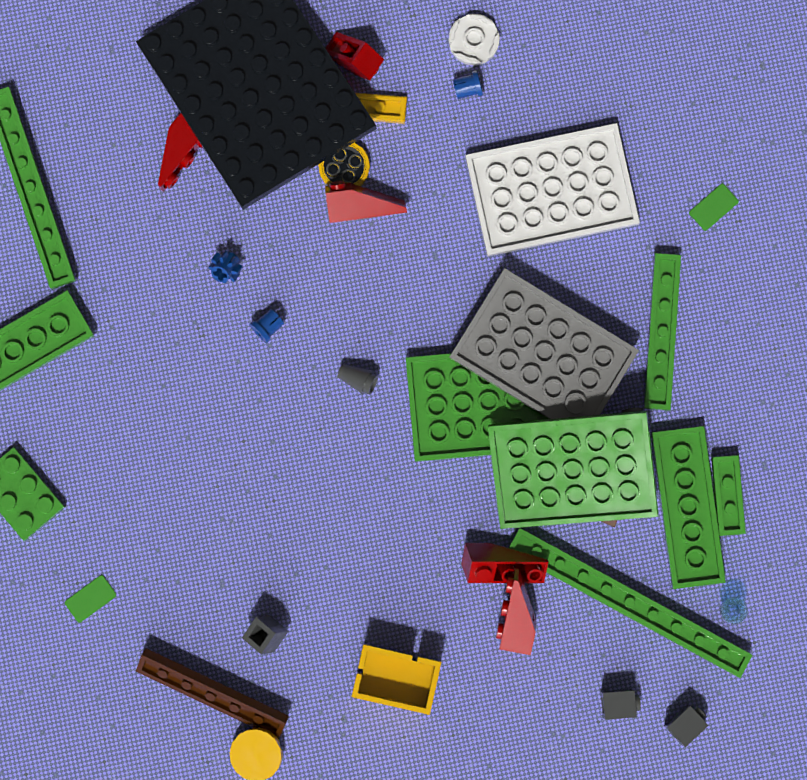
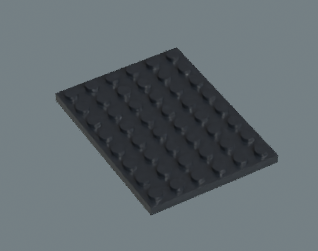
M204 0L136 41L141 52L242 210L377 129L369 113L294 0Z

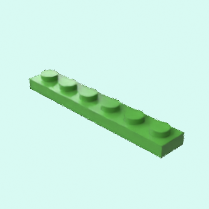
M654 254L643 409L671 410L681 255Z

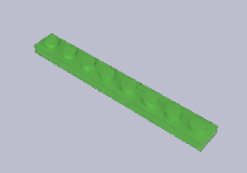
M10 87L0 89V143L50 289H55L75 282L76 279Z

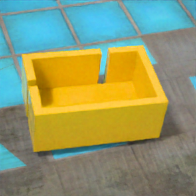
M363 644L358 665L359 669H363V673L357 672L352 697L430 715L442 662L420 656L417 657V661H414L411 654Z

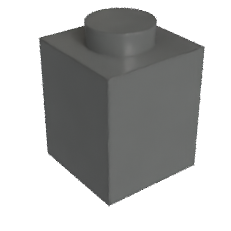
M270 615L258 616L251 623L242 639L260 654H267L276 651L289 631Z
M635 690L600 692L602 718L605 720L636 718L637 711H641L640 696L635 695Z
M686 705L664 727L682 746L687 747L709 725L704 721L707 716L698 706L692 708L690 705Z

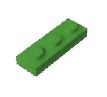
M739 455L712 457L714 497L719 536L746 534Z

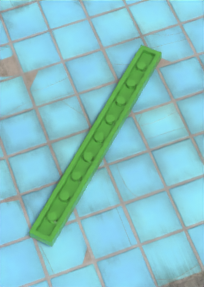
M521 528L518 529L509 546L510 549L547 559L549 563L546 573L738 678H741L753 656Z

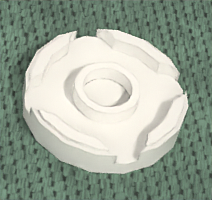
M472 13L454 22L450 29L448 43L451 53L458 61L466 65L477 66L485 64L494 57L498 50L500 36L491 19L481 14Z

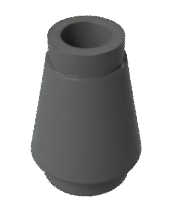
M346 364L341 366L337 378L362 395L365 393L370 395L378 381V375L373 374L372 370Z

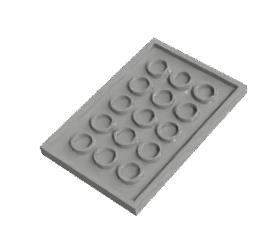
M504 268L449 358L548 419L600 415L639 350Z

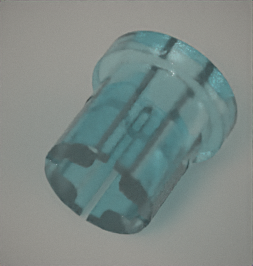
M737 597L726 599L720 607L722 618L731 624L741 623L748 613L746 603ZM728 605L737 606L735 609L737 616H728L730 611Z

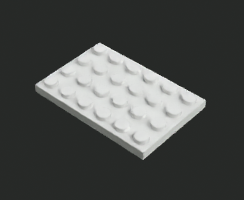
M617 123L465 155L487 257L631 227L640 223Z

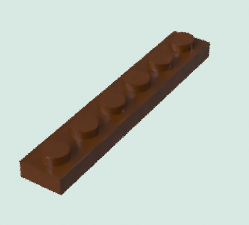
M145 648L140 657L136 672L251 727L269 730L278 739L280 738L289 718L288 715Z

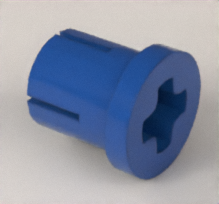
M477 70L473 71L471 75L453 79L457 99L477 94L478 97L483 96Z
M272 309L267 311L257 321L253 320L249 324L254 333L266 344L271 340L270 337L284 325L283 320L280 317L277 319L279 315Z

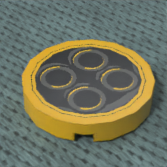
M355 142L318 164L320 176L326 186H330L329 184L334 181H345V183L362 186L367 180L370 170L369 158L366 152Z

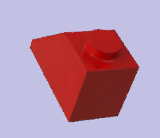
M338 32L334 34L325 48L334 62L354 75L367 80L372 79L385 60L368 43Z

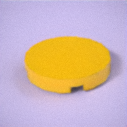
M260 727L241 732L232 742L229 752L230 762L235 772L247 780H266L272 777L281 766L283 759V750L278 738L269 730Z

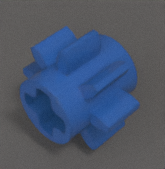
M226 250L222 255L216 252L211 259L212 263L208 267L213 278L225 284L229 279L235 282L240 275V270L243 268L240 265L238 256Z

